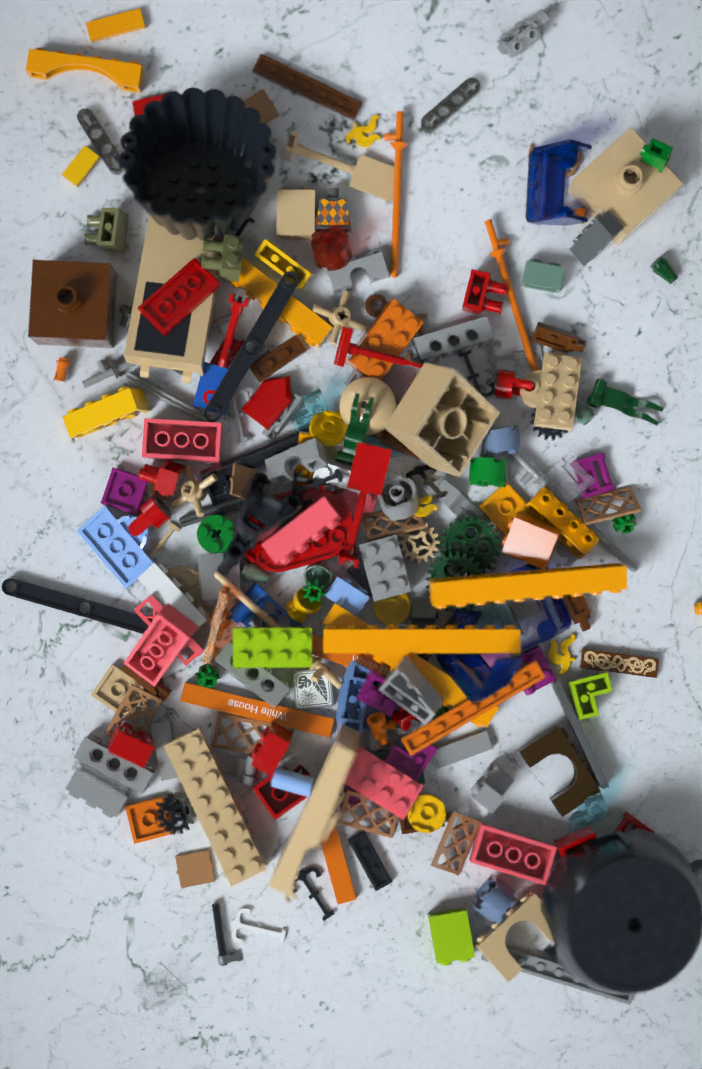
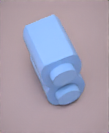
M343 575L341 578L336 577L325 596L350 613L358 616L369 599L367 596L368 591L360 586L357 589L350 585L352 581Z

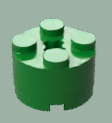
M475 457L470 460V485L506 487L508 459L500 458L499 461L494 458Z
M222 515L208 516L198 526V542L203 549L212 554L224 553L233 539L232 533L236 527L228 518ZM215 530L218 531V532L221 531V533H220L221 538H220V539H217V538H214V539H213V536H214V533H213V532H214Z

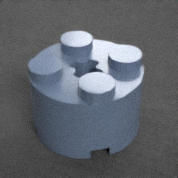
M514 425V429H511V426L490 429L482 441L484 454H488V457L491 458L501 456L500 452L507 451L508 454L519 453V448H522L519 426Z
M492 876L493 880L487 879L477 891L475 897L478 899L476 903L472 902V908L491 922L500 923L508 907L511 908L517 898L514 897V889L498 877Z

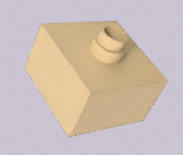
M631 127L573 179L568 189L571 196L582 208L587 209V213L592 218L599 213L603 215L609 210L624 227L613 239L617 246L624 242L672 199L683 185L667 166L660 173L658 172L659 169L641 161L642 155H640V152L646 143Z
M424 363L384 428L430 468L461 477L500 412L454 369Z

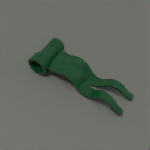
M602 379L596 380L592 394L588 396L587 405L599 409L603 405L621 411L627 416L642 419L658 426V421L632 407L651 408L662 412L663 407L649 401L634 398L623 391L607 387L608 382Z
M355 393L351 407V418L345 434L343 450H339L336 456L337 462L351 466L357 442L364 443L370 422V412L374 402V398L370 397L362 420L359 422V393Z

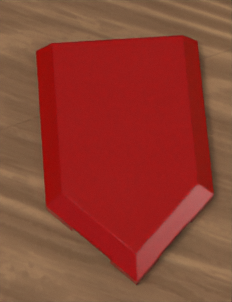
M290 375L264 380L250 397L251 400H248L240 410L269 430L292 401Z

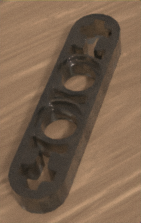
M476 78L466 79L422 117L420 123L422 131L428 134L436 131L477 96L480 90V82ZM468 84H470L471 86L475 85V91L471 89L467 92V95H465L464 92L467 91L469 86ZM453 96H461L463 99L462 103L455 104L452 101ZM445 107L449 113L446 116H440L438 109ZM435 115L436 119L433 121L432 127H426V120L428 122L432 121Z
M88 108L81 109L77 114L81 127L109 171L114 175L121 174L124 171L119 165V168L116 169L110 160L113 157L116 163H119L118 151L93 112ZM83 115L89 116V120L92 123L91 126L88 125L86 120H83ZM99 129L101 136L99 138H92L91 132ZM104 145L111 146V151L108 154L101 152V148Z

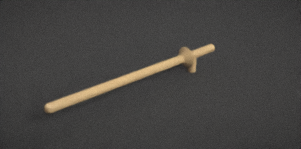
M218 571L214 573V577L269 627H281L226 576L221 575ZM312 655L310 671L314 668L317 670L311 677V680L318 682L323 675L339 689L343 683L320 663L323 657H314Z

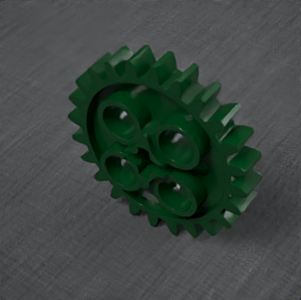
M471 514L470 519L463 515L462 521L456 517V524L450 521L449 526L451 529L445 527L444 531L447 535L441 534L440 537L445 540L439 544L444 547L440 550V553H446L449 557V551L453 550L456 555L458 550L462 552L468 543L471 544L480 534H483L484 536L474 544V547H470L466 552L469 555L476 556L475 563L481 561V564L478 566L479 568L487 567L491 570L492 565L490 563H497L494 557H500V553L496 550L502 549V546L497 544L501 541V538L495 537L499 531H492L494 524L488 526V519L481 522V516L474 520L473 514ZM473 528L476 531V535L468 536L466 530ZM460 541L462 547L455 549L452 546V542ZM486 542L489 545V549L483 551L479 548V544ZM460 566V573H461L462 570H463V566Z
M452 550L449 551V557L446 553H443L442 559L440 557L435 558L437 563L433 562L430 564L433 569L427 570V573L431 576L425 578V580L458 577L460 566H463L460 576H465L466 571L472 575H482L485 568L478 567L481 561L474 562L476 556L468 558V552L462 556L461 550H458L455 555ZM448 565H452L454 567V574L448 572ZM467 603V606L456 607L455 604L448 605L445 611H448L451 607L453 613L458 608L460 613H463L465 607L469 611L472 609L471 604L475 607L477 605L475 603Z

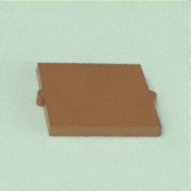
M264 89L244 100L245 108H254L260 113V123L267 124L280 116L273 105V100L269 99Z
M233 464L232 477L230 478V495L241 498L242 491L250 478L257 472H264Z
M209 850L175 856L178 869L176 874L179 875L181 888L214 882L212 870L214 865L211 863Z

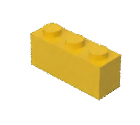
M265 239L254 254L282 276L286 272L292 271L296 273L299 277L297 285L299 289H304L315 274L270 239ZM288 275L285 277L292 284L296 283L294 276Z

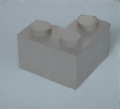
M495 764L492 767L488 766L483 773L484 778L481 782L477 781L471 788L473 799L491 813L504 799L503 794L514 781L513 778Z

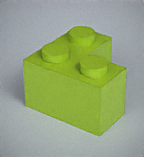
M600 672L567 681L574 710L579 720L599 715L594 696L613 691L608 672Z

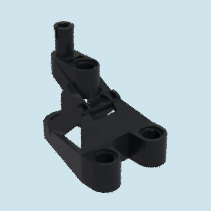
M255 473L242 491L237 517L234 521L236 529L232 533L233 539L223 554L222 563L217 568L221 575H228L232 567L241 561L249 549L253 550L259 541L264 540L265 537L281 530L292 522L303 506L301 499L295 495H287L281 501L269 493L267 489L271 481L264 473ZM249 515L265 525V528L263 529L248 518Z

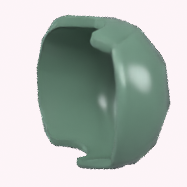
M324 562L308 565L303 574L305 584L308 585V579L313 582L317 578L319 584H325L323 589L327 588L333 580L332 570Z

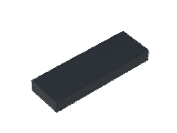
M365 831L348 839L375 891L393 882Z

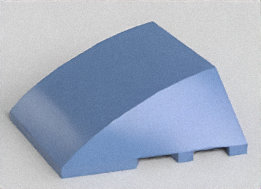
M351 660L342 677L343 684L340 689L336 712L338 733L342 724L360 733L371 731V728L366 723V719L371 714L380 712L356 699L370 669L363 667ZM374 680L372 685L380 688L382 683ZM396 705L394 712L399 710L398 707L400 705ZM385 714L386 723L391 720V717Z

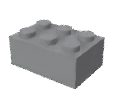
M396 535L359 545L374 602L412 591Z

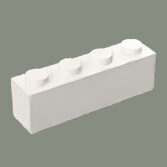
M153 563L137 579L163 607L167 603L171 604L197 624L199 629L208 621L205 617L207 612L201 606L197 608L194 605L193 601L195 599L188 592L183 593L180 589L182 585L175 578L171 579L167 575L169 571L163 564Z

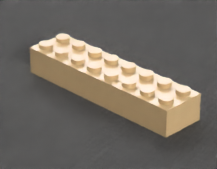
M201 726L166 742L164 748L230 886L232 887L265 871L267 863Z

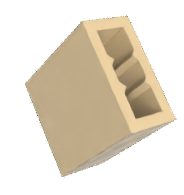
M282 187L281 190H277V239L315 240V190H312L310 187H302L300 190Z

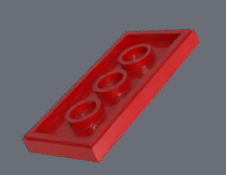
M195 258L137 307L138 311L164 336L221 287V283L207 269H202V264Z

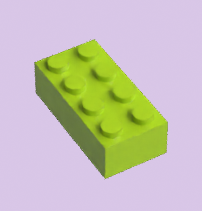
M233 627V668L312 667L311 627Z

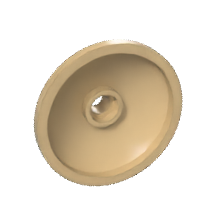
M362 377L354 380L345 388L340 399L339 408L344 423L347 426L349 425L355 393H359V422H361L365 411L362 403L365 401L368 403L370 397L374 398L366 435L377 434L385 430V425L397 408L394 392L388 384L378 378Z

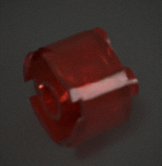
M333 225L330 228L316 231L311 235V248L315 264L318 268L322 269L324 267L328 271L339 270L348 264L350 258L352 259L348 234L340 226Z

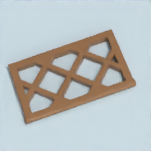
M632 486L575 500L585 525L641 512V507ZM629 492L628 497L618 495L619 493ZM611 497L608 502L599 500V498ZM615 498L624 501L621 507L612 504ZM591 501L589 507L583 506L581 504L583 502ZM596 503L605 506L601 512L592 509ZM628 503L635 505L634 508L625 509ZM608 508L617 510V512L605 514ZM589 513L598 515L597 517H594V518H590V519L587 518V515H588Z
M382 510L362 515L369 542L425 528L422 517L415 516L414 514L405 523L390 520ZM378 517L373 524L367 522L368 518ZM381 519L389 522L385 528L377 526ZM413 519L420 523L412 526L409 525ZM393 524L401 527L393 531L389 530ZM374 529L381 531V534L371 536V532Z
M131 684L104 734L111 737L113 733L110 731L112 726L118 722L122 724V721L133 719L134 730L138 732L141 730L145 731L162 698ZM132 690L139 692L141 698L130 701L129 696ZM152 699L156 701L154 708L148 710L145 700ZM142 701L145 711L134 714L131 704ZM128 705L131 715L121 718L120 712L122 708ZM146 715L147 720L144 726L138 727L136 717Z
M218 712L211 747L252 754L253 747H255L257 742L251 745L245 735L255 729L261 738L262 734L257 727L260 725L270 727L272 723ZM221 717L231 719L233 724L223 729L220 724ZM241 721L248 722L253 727L243 733L238 723ZM236 726L241 735L231 741L226 731ZM224 734L229 743L227 745L216 744L217 737ZM243 737L249 747L246 749L237 748L233 743Z
M346 790V795L339 812L340 815L336 823L392 838L398 816L393 814L388 817L385 809L380 805L369 812L365 802L370 800L361 793ZM350 795L360 799L359 802L352 806L348 803ZM362 804L367 813L356 818L352 809ZM382 810L386 819L376 824L372 814ZM350 811L354 821H343V815ZM369 817L373 826L368 828L361 826L359 822ZM388 822L390 825L389 833L380 831L378 827Z
M453 811L431 866L459 876L481 820ZM456 817H459L461 824L453 828ZM473 822L475 825L472 832L469 833L467 825ZM463 828L465 836L457 840L455 832ZM452 835L454 842L445 847L448 836ZM467 840V845L464 851L461 852L459 844ZM456 847L458 854L449 859L447 851ZM444 854L446 861L438 864L440 855ZM459 859L460 862L457 869H453L451 863Z

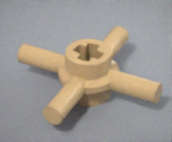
M343 291L339 307L329 310L314 304L312 308L313 312L329 318V324L333 327L329 341L331 345L337 344L340 329L343 326H351L363 332L367 328V324L351 319V313L347 309L350 292Z
M186 466L185 474L187 481L181 488L182 496L174 500L171 506L173 509H176L186 501L194 504L196 516L203 517L204 512L201 502L206 498V487L217 481L218 478L213 473L200 482L195 480L192 467Z

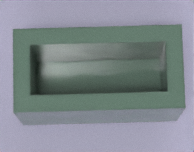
M538 259L527 260L524 266L521 287L559 293L565 267H561L559 263L555 262L544 264Z

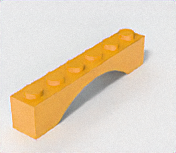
M39 47L29 49L26 72L31 78L49 80L67 71L86 70L109 78L123 91L141 93L144 69L139 62H121V60L116 58L106 60L96 55L85 57L80 53H73L71 55L65 54V52L60 50L50 52Z

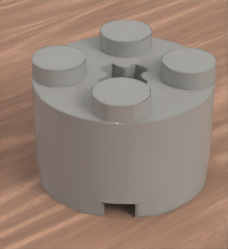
M393 475L386 478L382 494L378 495L383 513L392 521L406 519L417 513L419 498L414 482L409 478H404L402 475Z

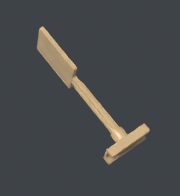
M291 131L282 159L289 161L292 154L302 155L351 173L352 179L349 187L392 202L394 190L393 166L361 154L356 166L305 148V145L297 143L299 134Z

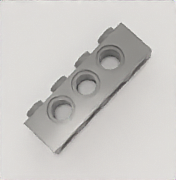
M485 316L416 337L412 342L419 363H432L436 361L435 358L441 356L443 359L454 356L453 353L461 351V353L469 352L472 350L471 347L479 346V348L488 346L494 337L488 318ZM473 332L476 335V339L470 340L467 337V333ZM449 338H456L458 340V345H451L449 343ZM437 343L440 346V350L433 351L430 345Z
M230 642L225 645L214 659L218 666L274 709L278 707L290 691V688L287 687L289 684L281 677L279 679L272 675L274 672L269 668H233V644ZM252 669L257 670L259 673L255 679L248 676V672ZM266 681H271L274 684V688L272 690H265L263 684Z
M95 735L84 737L74 756L75 759L141 794L145 792L156 772L152 770L153 767L146 763L144 768L109 753L108 746L101 743L102 739ZM96 749L102 750V759L95 757L94 751ZM112 758L120 760L119 768L112 766ZM129 767L137 769L136 777L129 775Z

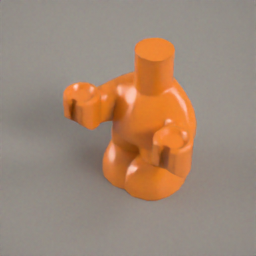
M378 712L368 716L366 723L371 728V733L375 740L379 741L381 745H386L388 743L386 737L387 729L395 730L397 725L394 720L385 723V714Z

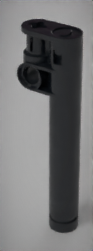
M309 427L299 430L301 432H310ZM299 431L200 471L202 480L213 473L218 478L217 481L206 487L213 506H216L217 502L223 499L236 497L230 495V478L232 477L233 464H239L251 469L266 465V459L297 446Z

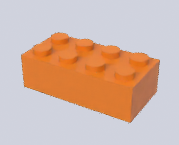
M391 299L386 303L357 344L359 347L400 356L424 322L397 300ZM349 354L345 361L364 376L380 380L383 379L394 364L358 354L355 356Z

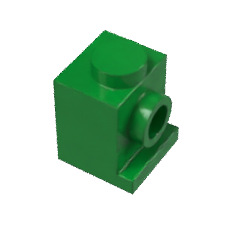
M652 138L648 145L644 144L640 155H642L641 161L659 169L658 172L662 173L670 160L674 147Z

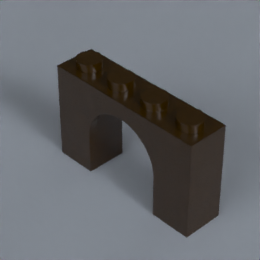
M555 725L518 749V751L530 768L553 754L564 755L571 761L574 768L571 783L549 798L558 813L563 817L600 793L601 790L599 789L600 784L596 776L591 777L588 772L590 767L584 759L580 760L577 754L580 752L575 744H570L567 740L569 735L563 726L559 728L558 725Z

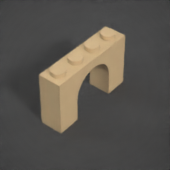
M533 892L524 893L519 898L520 902L516 906L513 905L506 910L503 920L500 923L493 922L490 925L491 929L487 933L482 932L476 938L477 942L474 944L508 983L523 970L509 954L505 945L506 933L513 924L519 921L532 922L548 941L553 942L547 922L540 910L541 900Z

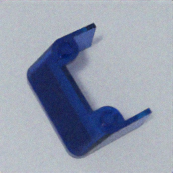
M568 139L535 147L531 150L528 160L525 214L527 222L559 226L588 222V218L574 215L571 207L564 206L566 170L575 166L578 152L590 150L592 145Z
M527 563L509 572L541 570V568ZM545 596V599L541 600L548 619L541 621L537 626L539 638L521 645V650L529 649L552 639L570 628L571 618L562 598Z
M456 611L450 625H457V629H465V625H476L482 612ZM436 653L439 664L471 702H482L509 685L522 661L521 657H497L492 667H490L479 653Z

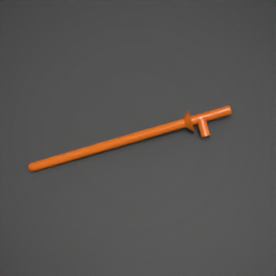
M403 111L396 112V133H384V141H395L390 143L395 149L390 272L392 278L398 276L402 151L408 145V143L403 142Z
M492 219L484 221L493 248V252L488 255L496 258L503 283L508 284L506 293L531 372L538 371L535 356L503 258L507 248H500L509 245L510 240L509 238L497 239Z

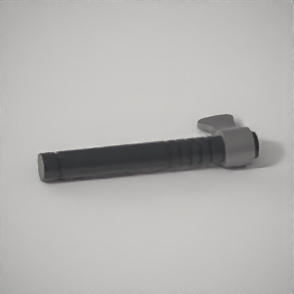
M213 903L212 911L219 951L218 964L225 966L230 962L242 961L239 950L233 955L231 953L226 954L219 903Z

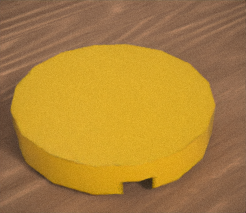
M322 411V413L315 414L309 425L311 436L326 446H334L343 442L348 428L342 416L332 411Z
M404 593L375 601L373 604L375 616L386 625L401 624L408 618L411 612L409 596Z
M425 793L417 796L407 815L414 829L422 833H431L442 827L446 818V810L440 798L433 794Z

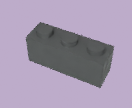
M609 210L603 215L600 213L591 220L593 224H588L582 230L584 234H579L573 240L574 245L569 250L583 266L592 261L624 228Z

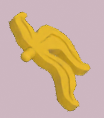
M372 116L370 123L366 127H358L357 123H354V129H351L346 135L347 143L350 144V140L356 138L358 146L367 148L376 140L380 141L381 138L377 134H372L368 137L363 134L375 131L376 120L379 116Z
M426 494L424 498H419L418 511L414 514L415 516L424 518L433 510H438L436 505L430 504L433 500V495L429 497Z
M571 634L569 639H565L560 644V649L564 655L557 653L558 644L554 640H550L552 645L548 651V658L553 664H562L561 670L558 671L559 673H566L570 666V661L576 660L575 657H570L568 647L575 641L574 634Z

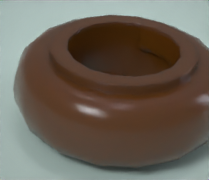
M380 294L370 295L365 302L366 312L372 317H377L387 303L386 298ZM373 301H380L382 308L375 311L371 308V303Z

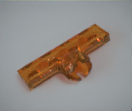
M222 587L217 606L208 616L211 631L203 659L204 663L211 664L213 658L218 656L219 647H216L217 642L221 641L224 630L231 623V613L226 608V606H230L232 595L229 594L231 587Z

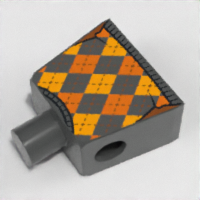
M328 188V198H320L315 222V233H351L347 198H339V188Z

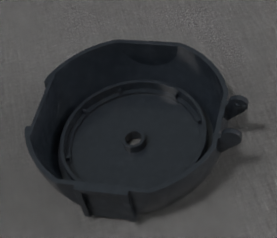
M633 829L625 833L619 830L595 840L581 843V848L567 852L550 873L540 904L541 913L547 922L555 945L556 955L554 957L561 967L576 980L588 987L618 995L648 992L665 985L678 976L696 954L702 939V888L697 877L702 872V860H695L690 863L685 855L670 841L660 835L642 829ZM639 918V923L636 927L628 928L630 919Z

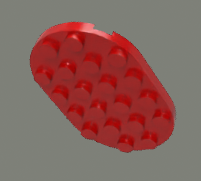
M320 485V489L317 490L315 486L306 489L301 494L304 501L312 500V504L303 505L295 519L325 497L342 517L339 521L341 524L333 530L328 529L325 531V536L319 541L309 543L310 547L301 554L300 552L296 553L293 556L294 560L287 565L276 564L261 545L277 532L259 541L253 550L249 549L245 555L259 568L271 572L290 571L328 560L342 551L348 542L353 521L349 505L336 491L324 490L325 486ZM292 490L273 496L283 501L287 495H293ZM249 515L248 518L263 529L265 528V525Z

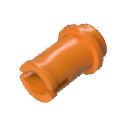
M59 357V360H56L58 364L53 379L66 382L68 368L71 366L70 359Z

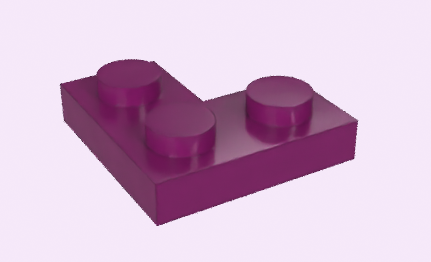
M394 744L384 761L417 782L437 751V748L430 744L410 756L408 752Z

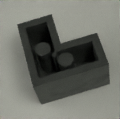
M413 597L411 602V625H418V629H426V625H435V619H438L440 609L431 604L430 598Z

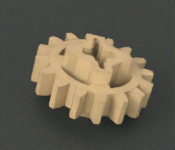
M427 523L424 525L425 528L418 529L420 530L418 535H409L412 531L399 535L403 538V541H398V544L403 545L400 551H405L404 558L411 557L410 562H413L414 559H417L418 564H420L421 559L428 562L427 557L433 558L432 552H438L439 550L435 547V545L440 544V541H435L438 534L432 533L433 527L427 529ZM426 533L430 536L432 544L427 542ZM418 538H421L422 543H424V546L420 545V547L417 548L415 547L416 543L412 540H418ZM406 542L411 544V552L407 549ZM423 549L428 550L426 554L417 556L419 551Z

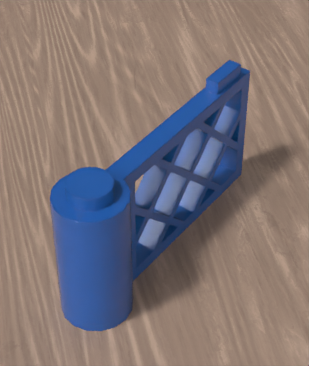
M254 583L246 591L245 595L263 611L264 606L269 601L275 606L276 614L267 615L276 617L277 624L278 616H286L289 618L290 627H292V622L297 627H303L299 622L291 619L286 610L258 584ZM240 600L229 610L231 613L229 617L237 624L241 622L246 627H252L249 622L253 618L258 617Z

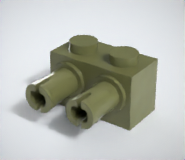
M102 208L101 215H88L87 219L90 220H86L87 226L99 227L98 234L85 233L84 237L88 238H84V244L98 245L106 252H124L129 216L120 208Z
M224 234V238L221 241L204 239L203 251L220 253L221 257L202 256L201 268L218 270L220 272L219 280L238 282L242 264L243 236Z

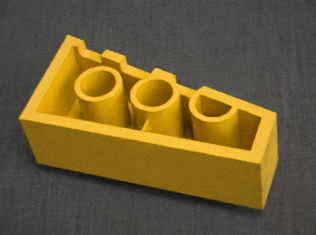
M125 386L118 389L116 394L112 395V393L103 395L101 397L102 400L85 403V407L81 409L73 408L68 411L67 415L62 417L69 437L80 438L101 430L102 425L103 427H109L118 424V419H131L136 417L135 413L139 411L147 413L151 409L144 390Z

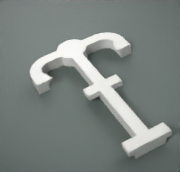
M241 908L237 912L236 919H233L231 922L233 928L232 938L235 942L243 944L244 937L238 938L236 936L237 929L240 927L256 931L255 935H259L262 932L279 936L280 941H284L286 928H282V932L261 928L262 923H258L257 926L241 923V913L245 912L249 915L251 909Z

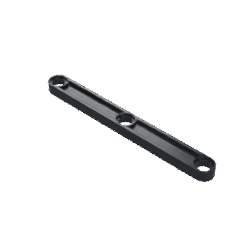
M292 271L286 272L282 276L205 408L204 417L207 421L216 422L222 416L299 283V277L296 273ZM286 276H294L296 283L293 286L286 285ZM248 342H254L257 345L255 352L249 353L246 350ZM210 408L218 411L216 419L208 418L207 411Z
M8 578L2 583V591L9 596L144 634L149 627L136 613L18 579ZM10 581L16 584L14 592H8L6 589V585ZM84 602L88 603L90 610L85 614L81 613L79 609L80 604ZM147 618L152 623L153 618Z

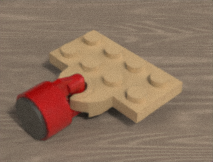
M544 353L542 370L530 372L523 379L515 378V371L499 369L495 376L493 395L495 398L512 400V396H518L523 399L524 404L536 408L534 426L572 431L583 357Z

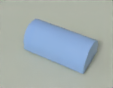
M277 767L271 786L309 797L314 778Z

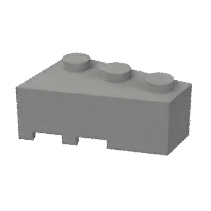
M406 655L386 676L379 688V691L425 725L436 715L443 702L442 697Z

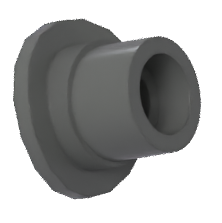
M123 304L120 307L122 313L120 325L129 329L132 307Z

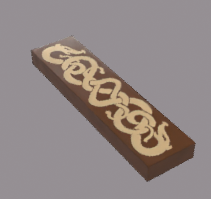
M582 649L579 668L657 678L659 659Z

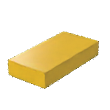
M84 145L61 175L78 187L101 158Z

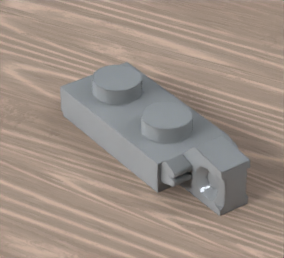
M291 389V403L269 430L264 429L262 432L270 440L285 428L305 401L303 397Z

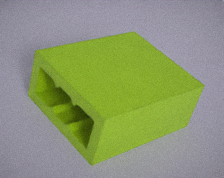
M466 907L428 914L436 963L441 964V966H447L452 964V961H471V958L475 957Z

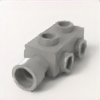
M540 9L531 20L525 18L523 21L517 22L508 33H503L500 39L497 40L499 44L497 48L500 53L513 58L518 56L527 46L533 44L541 36L539 27H544L550 22L546 12Z

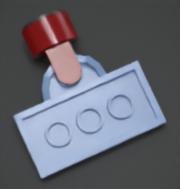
M152 496L140 507L142 514L138 517L131 515L118 519L106 505L77 530L126 589L155 563L144 550L150 538L149 527L154 525L159 529L172 518L169 508L156 496Z

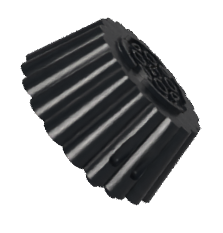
M192 87L186 89L182 94L174 91L164 94L161 102L151 101L147 103L143 108V114H138L130 120L129 128L131 131L126 132L121 138L120 143L124 151L119 155L118 162L125 171L123 182L131 190L135 200L157 224L164 226L170 234H181L187 240L197 237L199 240L204 241V239L210 240L213 236L222 238L224 234H228L229 230L235 231L239 229L243 221L252 215L275 172V166L272 161L277 150L275 145L269 141L272 134L270 127L260 123V113L254 108H245V103L240 97H225V94L218 89H210L204 93L201 89ZM203 186L206 192L198 193L196 190Z

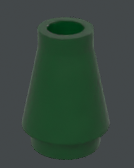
M662 256L656 259L650 266L653 269L652 272L666 280L669 284H672L679 277L667 258L664 259Z

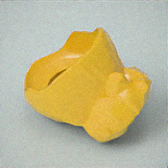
M302 588L298 589L293 599L285 605L288 616L297 622H303L306 616H310L320 609L322 605L321 596L320 602L313 600L310 603L308 597L303 598V594L307 591L302 590ZM311 588V592H314V594H316L317 590Z

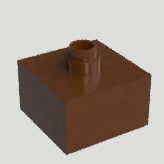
M33 259L28 337L37 345L113 348L117 272L110 263Z

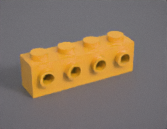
M544 486L523 507L537 521L562 530L558 540L578 559L587 555L600 540L592 529L584 525L578 516L568 510L566 504L560 502L553 492Z

